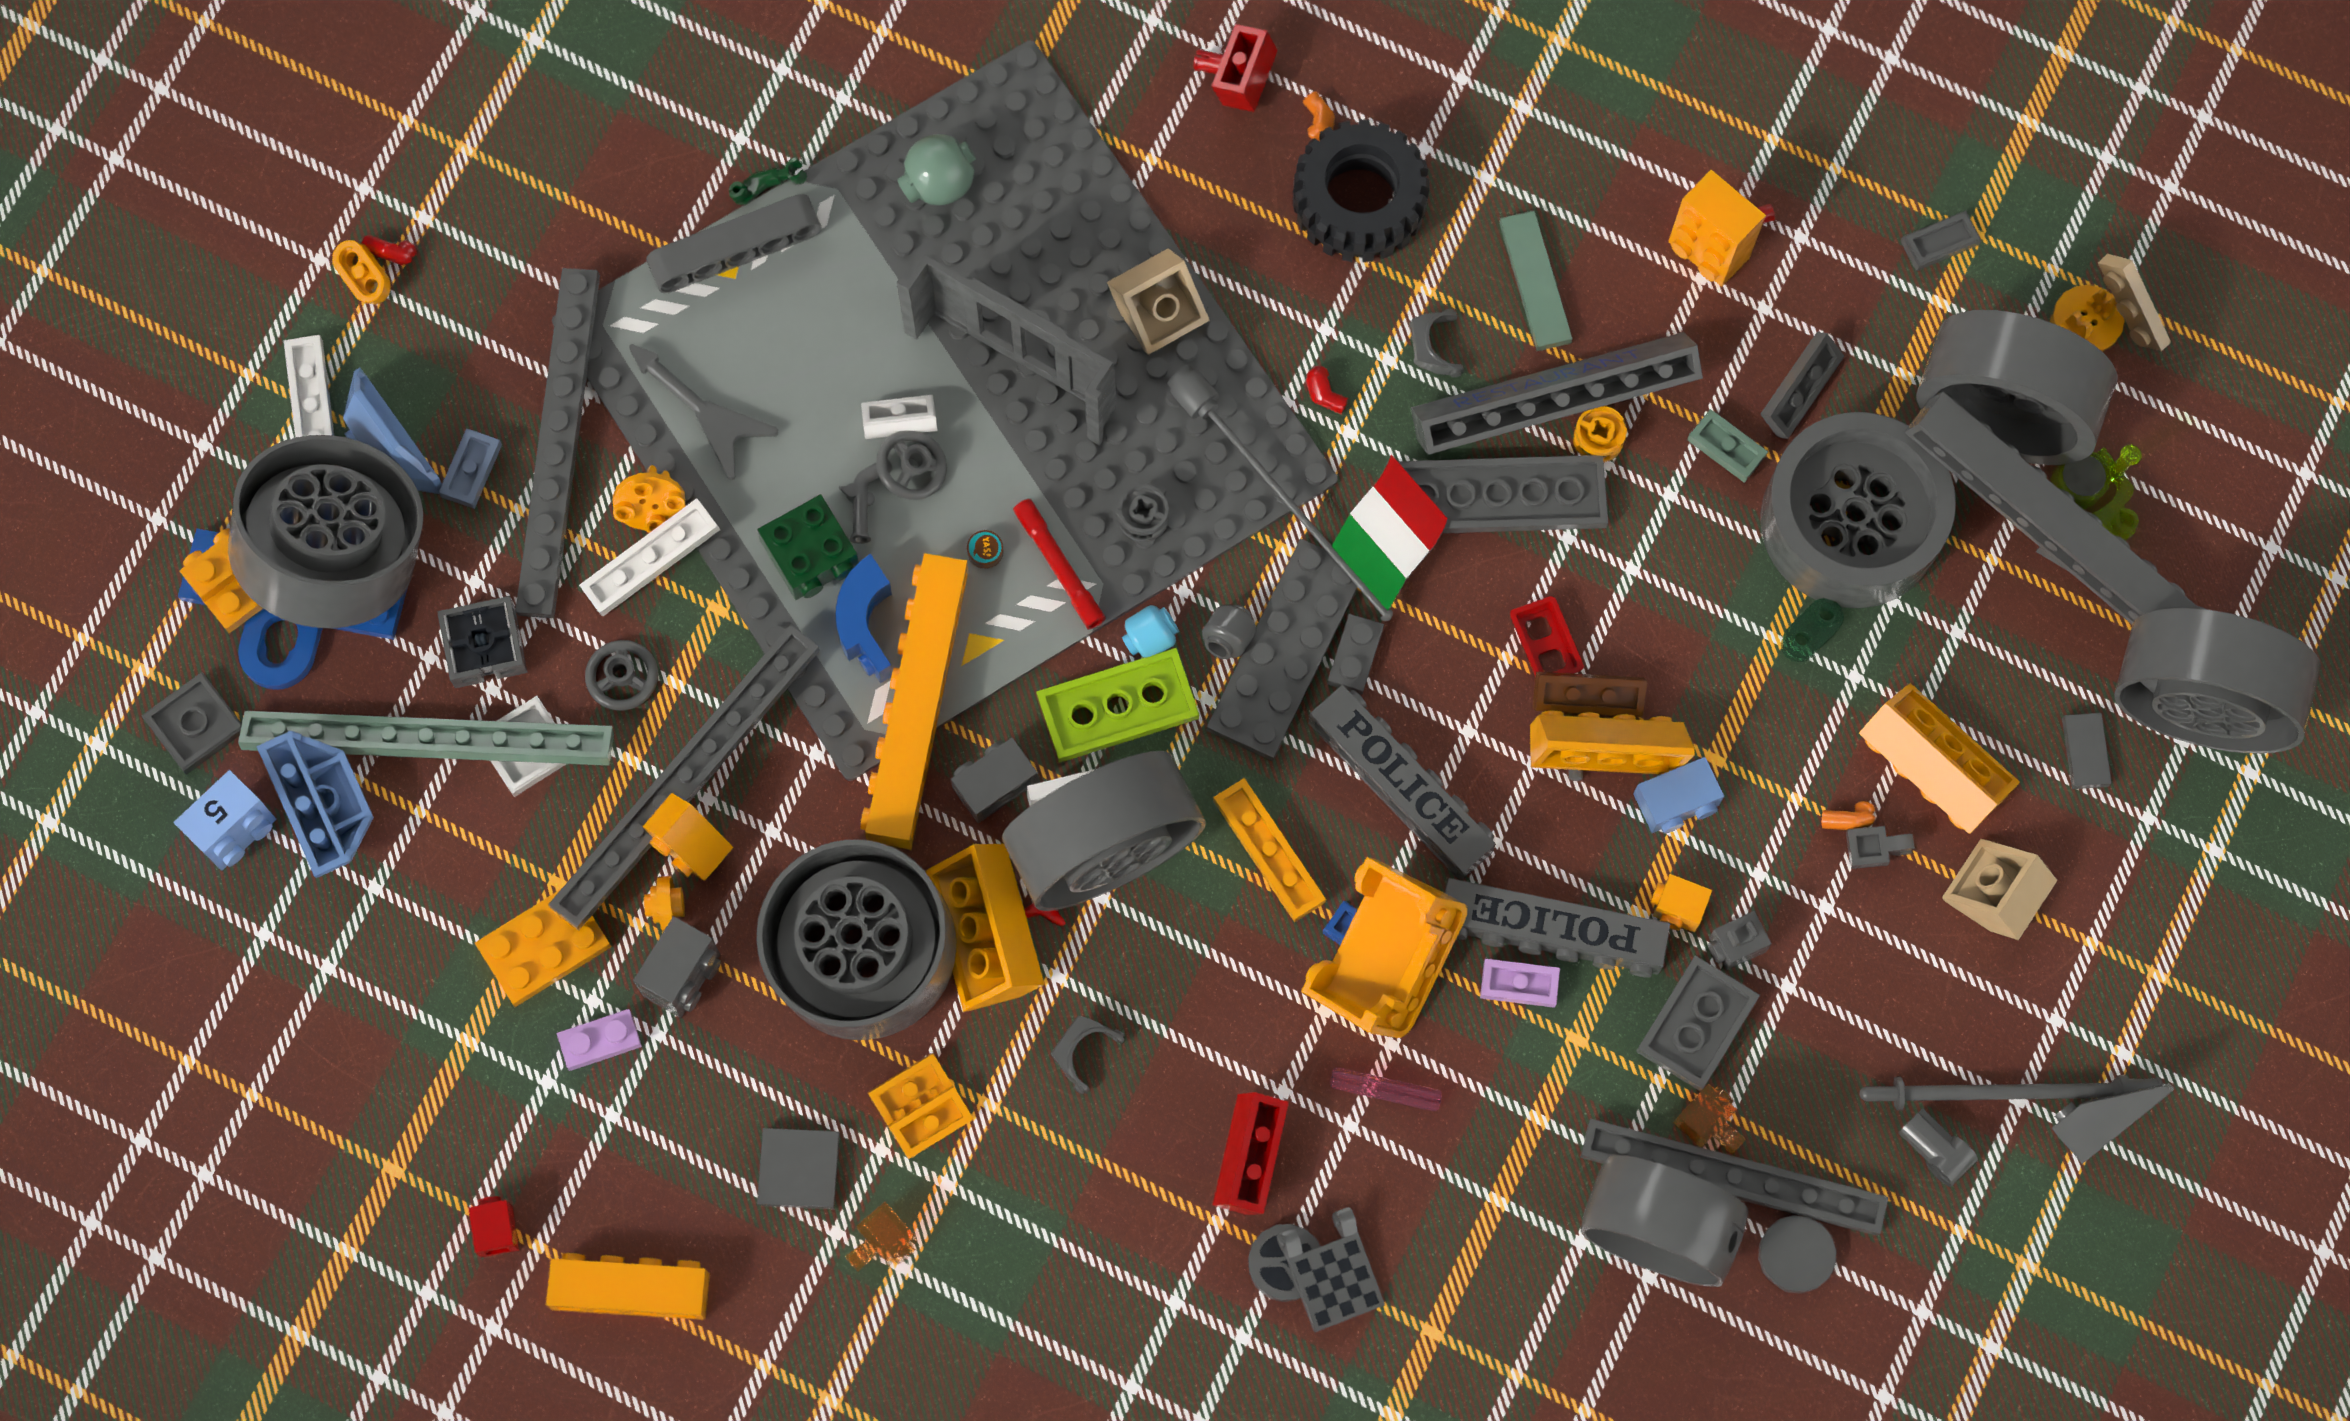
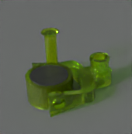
M2134 445L2124 446L2121 449L2120 457L2116 461L2113 460L2105 447H2103L2097 453L2092 452L2091 455L2081 461L2056 466L2052 472L2050 482L2058 489H2063L2070 493L2075 503L2082 509L2094 505L2109 489L2112 480L2117 486L2114 498L2106 506L2092 514L2101 520L2102 526L2111 534L2121 537L2125 541L2135 533L2139 522L2138 516L2133 510L2124 507L2132 497L2134 487L2124 473L2131 465H2136L2140 462L2142 455L2138 447Z

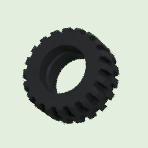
M1359 119L1358 125H1350L1348 120L1338 123V129L1335 131L1328 127L1320 132L1319 141L1316 138L1311 139L1305 147V154H1301L1298 159L1293 187V209L1297 213V223L1302 231L1308 230L1307 239L1314 246H1317L1319 243L1323 244V252L1331 257L1336 252L1342 254V260L1352 262L1353 257H1362L1363 263L1373 262L1374 255L1380 254L1382 259L1393 255L1395 246L1400 250L1407 246L1410 242V236H1416L1421 228L1430 190L1426 160L1420 159L1421 151L1415 143L1407 144V135L1400 130H1397L1395 134L1389 131L1390 125L1379 122L1378 126L1369 125L1370 120ZM1358 169L1368 170L1380 175L1390 184L1394 191V198L1380 210L1370 213H1356L1339 206L1329 195L1327 187L1341 173Z

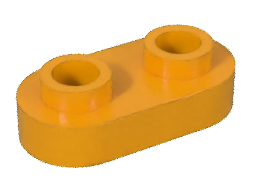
M352 240L340 243L335 248L332 257L333 266L358 300L372 305L382 303L388 297L391 290V282L388 275L365 245ZM358 255V262L353 266V258ZM377 282V289L373 292L372 286Z

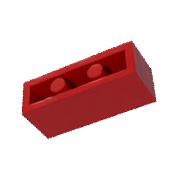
M1256 1092L1237 1095L1212 1206L1245 1215L1264 1214L1289 1104L1288 1101Z

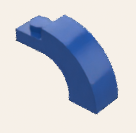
M869 554L850 571L840 588L836 603V625L841 646L848 661L859 656L858 660L867 675L875 674L879 682L882 683L892 676V667L868 628L872 612L881 601L892 595L890 582L873 556Z

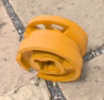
M1607 406L1584 411L1577 421L1573 435L1574 446L1579 455L1588 456L1582 450L1584 449L1591 455L1606 456L1603 457L1604 463L1614 459L1620 453L1627 434L1624 418L1615 409Z

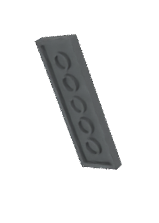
M1603 456L1398 461L1448 518L1442 533L1607 528L1608 525Z
M1300 538L1256 627V634L1245 649L1206 729L1207 732L1272 762L1358 589L1355 583L1325 549Z

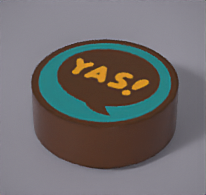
M982 530L974 533L969 538L967 555L970 562L976 567L982 569L992 568L1003 557V543L996 533Z

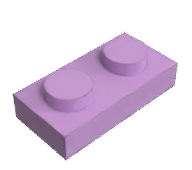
M1485 959L1480 998L1555 1008L1560 968Z
M629 1009L557 1033L569 1071L642 1047L632 1013Z

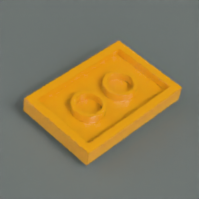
M559 891L475 942V945L514 1007L522 1004L612 947L593 916L578 931L549 907L548 904Z

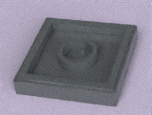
M203 672L141 715L186 775L238 738L242 726L240 720Z
M763 1128L757 1205L835 1209L840 1133L837 1131Z

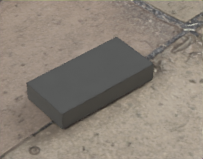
M1963 211L1905 235L1900 242L1915 270L1919 271L1979 246L1982 239L1968 213Z
M2102 714L2065 715L2062 718L2072 789L2109 787L2112 782Z

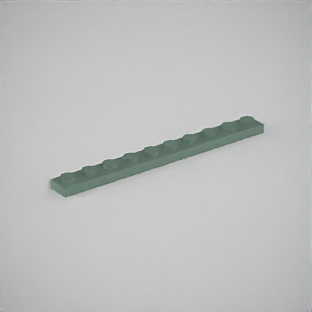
M245 711L238 743L241 750L258 751L256 746L289 731H294L302 734V736L343 750L345 754L610 766L614 731L612 726Z

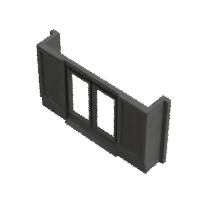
M925 254L907 280L902 277L899 278L896 283L906 334L917 340L933 315H936L1086 402L1087 439L1100 446L1103 441V427L1116 408L1115 367H1113L1112 361L1066 336L1068 331L976 278H973L971 281ZM981 304L1011 321L1013 345L984 329ZM1025 330L1054 346L1056 370L1027 354Z

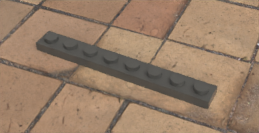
M1590 1119L1588 1122L1580 1158L1602 1164L1611 1155H1624L1653 1161L1703 1179L1729 1192L1739 1200L1876 1236L1881 1234L1888 1201L1887 1196Z

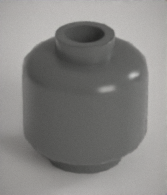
M1241 605L1219 606L1202 630L1205 647L1212 655L1220 659L1226 660L1240 657L1256 634V625L1251 618V613Z

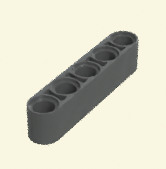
M798 194L659 247L648 254L646 261L659 291L670 293L816 236L821 231L822 226L808 195Z

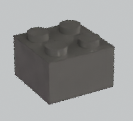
M673 916L633 982L644 998L682 1018L686 1011L691 1012L697 1005L701 997L699 989L705 979L711 980L717 973L721 965V960L718 959L721 954L713 938Z

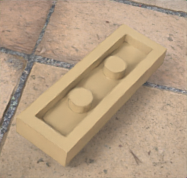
M2107 254L2098 262V265L2104 275L2105 285L2111 290L2117 302V310L2124 317L2130 329L2131 339L2141 347L2162 351L2171 341L2133 260Z

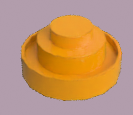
M671 875L657 877V886H651L650 894H644L646 917L652 916L654 924L660 923L662 932H664L673 916L676 918L685 916L682 887L674 888Z

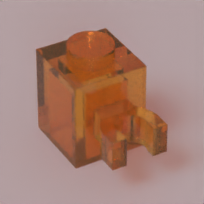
M1709 1083L1673 1122L1701 1148L1714 1137L1733 1155L1746 1141L1738 1131L1726 1123L1737 1110L1732 1105L1734 1102L1732 1097L1718 1086L1714 1089Z
M885 1201L856 1226L865 1241L852 1250L846 1258L857 1272L877 1254L887 1266H890L894 1261L899 1265L914 1253L915 1248L913 1245L917 1242V1239Z

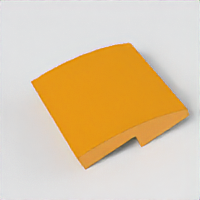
M934 1053L927 1055L867 1092L908 1159L974 1120Z

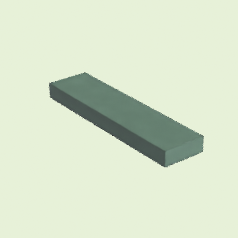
M1535 211L1500 218V228L1536 351L1571 344V332Z

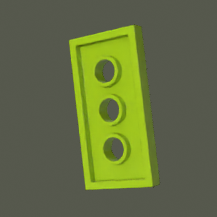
M1177 648L1036 691L1059 763L1199 719V712ZM1149 686H1157L1163 691L1164 695L1160 701L1150 703L1142 696L1144 689ZM1114 697H1122L1128 702L1129 706L1125 712L1115 714L1108 709V702ZM1079 708H1087L1094 716L1088 724L1080 725L1073 720L1072 715Z

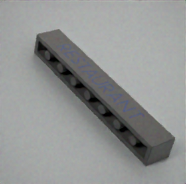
M1682 332L1411 407L1417 441L1429 455L1702 379L1698 345Z

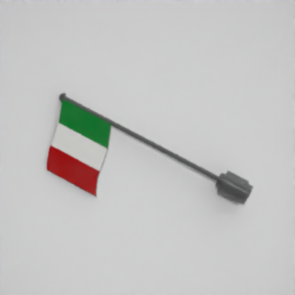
M1185 365L1176 371L1167 382L1171 388L1170 393L1192 419L1198 417L1205 419L1209 416L1381 613L1380 619L1389 621L1393 617V611L1390 608L1406 579L1433 549L1445 528L1448 518L1391 454L1379 480L1349 514L1331 546L1215 412L1219 406L1217 400L1220 395L1198 369L1193 370L1190 365Z

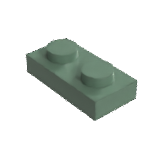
M1711 409L1693 429L1687 441L1744 483L1768 454L1766 449Z

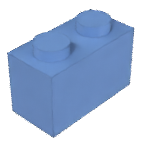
M1706 757L1638 784L1633 794L1651 833L1663 830L1664 834L1681 828L1684 825L1683 821L1693 816L1701 820L1713 815L1718 811L1717 807L1724 798Z

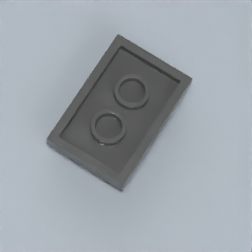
M1695 955L1636 1052L1701 1092L1760 995Z

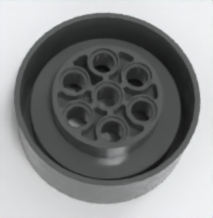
M1972 310L1952 315L1941 324L1921 378L1916 399L1919 408L1922 409L1929 399L1944 391L1947 395H1952L1960 400L1963 408L1974 418L1986 422L1990 426L1991 432L2001 441L2013 445L2018 450L2019 456L2027 463L2062 465L2081 461L2094 451L2118 381V375L2113 363L2101 350L2086 339L2063 327L2019 313L1999 310Z
M1852 412L1838 414L1822 419L1803 430L1793 439L1782 454L1762 500L1760 512L1761 533L1768 555L1781 575L1796 589L1810 598L1842 608H1869L1891 602L1910 591L1919 583L1947 541L1955 516V491L1950 472L1904 433L1909 427L1907 424L1894 418L1874 413ZM1844 479L1849 483L1850 488H1840L1834 480ZM1878 487L1882 489L1885 497H1876L1872 494L1870 488ZM1810 504H1822L1826 512L1817 513L1811 508ZM1846 512H1856L1862 521H1851L1846 516ZM1881 521H1892L1896 525L1897 530L1886 529ZM1822 536L1833 537L1837 541L1838 546L1826 545L1822 541ZM1857 545H1868L1872 549L1873 554H1862Z
M308 435L277 443L256 456L242 472L237 482L228 538V556L233 574L242 589L253 601L271 614L289 622L315 628H342L369 621L391 608L402 597L412 579L423 525L421 498L413 481L397 462L382 451L363 442L334 435Z
M2196 608L2154 610L2139 616L2133 622L2114 698L2119 708L2138 723L2183 742L2237 753L2263 754L2282 752L2298 746L2304 739L2321 670V662L2317 654L2301 640L2278 628L2250 618Z
M1151 751L1126 757L1102 766L1046 795L1023 811L1009 824L1002 835V841L1035 907L1038 910L1051 911L1089 901L1145 875L1190 845L1202 833L1206 826V821L1172 755L1166 751Z
M859 839L842 840L821 845L801 855L774 881L765 897L759 914L757 949L762 969L771 987L802 1020L817 1030L834 1037L850 1040H871L893 1035L913 1025L939 1000L947 987L955 964L956 932L952 915L944 898L925 871L914 860L899 850L882 843ZM840 895L846 896L847 901L844 908L839 911L830 910L832 899ZM875 897L884 898V905L880 911L876 913L867 912V905L871 899ZM816 927H824L825 935L822 940L816 943L809 942L808 936L811 930ZM855 928L862 929L863 935L859 942L856 944L846 943V935L849 931ZM891 930L900 931L901 936L896 944L893 946L883 945V938L887 932ZM832 960L841 961L840 971L836 975L826 976L824 974V968L828 962ZM872 961L878 962L879 969L873 977H862V968L865 964Z

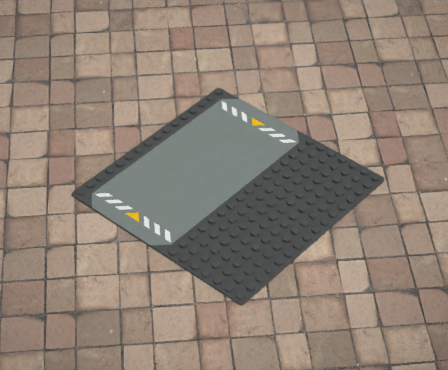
M1026 41L804 170L807 173V179L803 184L796 185L789 179L703 229H709L791 196L805 194L808 195L822 226L821 231L816 236L670 293L659 291L647 262L598 290L587 371L588 381L646 471L650 465L656 467L658 474H661L664 470L668 471L670 478L678 482L685 492L686 506L697 498L721 529L699 545L697 550L764 654L790 624L819 646L820 651L787 690L843 777L848 781L857 779L880 764V759H875V753L879 737L885 738L888 724H883L886 702H893L895 693L894 689H890L891 677L880 683L875 674L867 675L858 660L859 656L848 661L844 654L836 625V603L840 588L845 579L840 581L834 579L823 585V589L815 596L810 598H804L803 596L795 600L760 542L757 529L821 494L847 538L850 539L853 533V502L847 499V496L839 489V486H847L853 483L859 472L876 463L878 450L888 438L865 439L861 403L933 395L937 431L925 432V434L932 437L944 452L947 471L943 484L934 494L927 498L908 500L890 492L884 486L880 477L870 482L867 486V491L873 493L875 497L874 503L871 506H867V533L871 541L863 544L851 541L850 543L857 553L859 562L871 554L890 582L892 595L876 606L871 614L868 629L890 662L892 671L894 667L900 668L902 655L897 654L900 634L907 633L910 622L905 620V610L908 598H915L917 586H912L915 564L922 565L924 553L967 560L969 573L936 730L1292 512L1210 416L1205 419L1201 417L1192 419L1170 393L1171 388L1167 382L1183 366L1190 365L1193 370L1198 369L1219 393L1220 397L1217 400L1219 406L1215 412L1298 508L1337 484L1338 476L1034 41ZM928 135H950L955 137L960 144L966 141L976 156V160L972 162L975 168L972 185L968 192L954 203L938 206L928 204L921 199L911 203L898 184L897 179L905 174L904 161L908 151L918 140ZM1169 248L1185 261L1210 321L1148 355L1121 315L1107 282ZM925 254L971 281L973 278H976L1068 331L1066 336L1112 361L1113 367H1115L1116 408L1103 427V441L1100 446L1087 439L1086 402L936 315H933L917 340L906 334L896 283L899 278L902 277L907 280ZM981 304L984 329L1013 345L1011 321ZM556 315L552 318L553 326L555 325ZM1025 330L1027 354L1056 370L1054 346ZM634 344L657 353L659 357L658 362L703 401L712 402L775 426L778 429V435L776 437H743L737 439L734 443L735 479L729 480L699 424L695 412L649 372L643 374L631 354L629 346ZM904 441L907 447L914 444L924 446L923 444L915 441ZM892 448L887 459L892 464L890 475L897 481L902 472L900 466L901 459L895 449ZM909 459V463L913 467H918L914 459ZM925 471L921 475L913 476L906 488L920 489L925 487L932 481L936 471ZM1143 484L1154 486L1162 491L1169 506V520L1166 530L1158 538L1147 542L1135 541L1126 536L1120 528L1118 520V505L1125 491L1128 492L1133 489L1134 486ZM1028 498L1032 499L1047 523L1051 535L1085 589L1091 593L1105 615L1106 620L1099 626L1088 630L1082 622L1060 581L1034 540L1028 536L1013 512V508L1019 502ZM982 530L996 533L1003 543L1004 552L1001 561L996 566L988 569L976 567L970 562L967 555L969 538L974 533Z

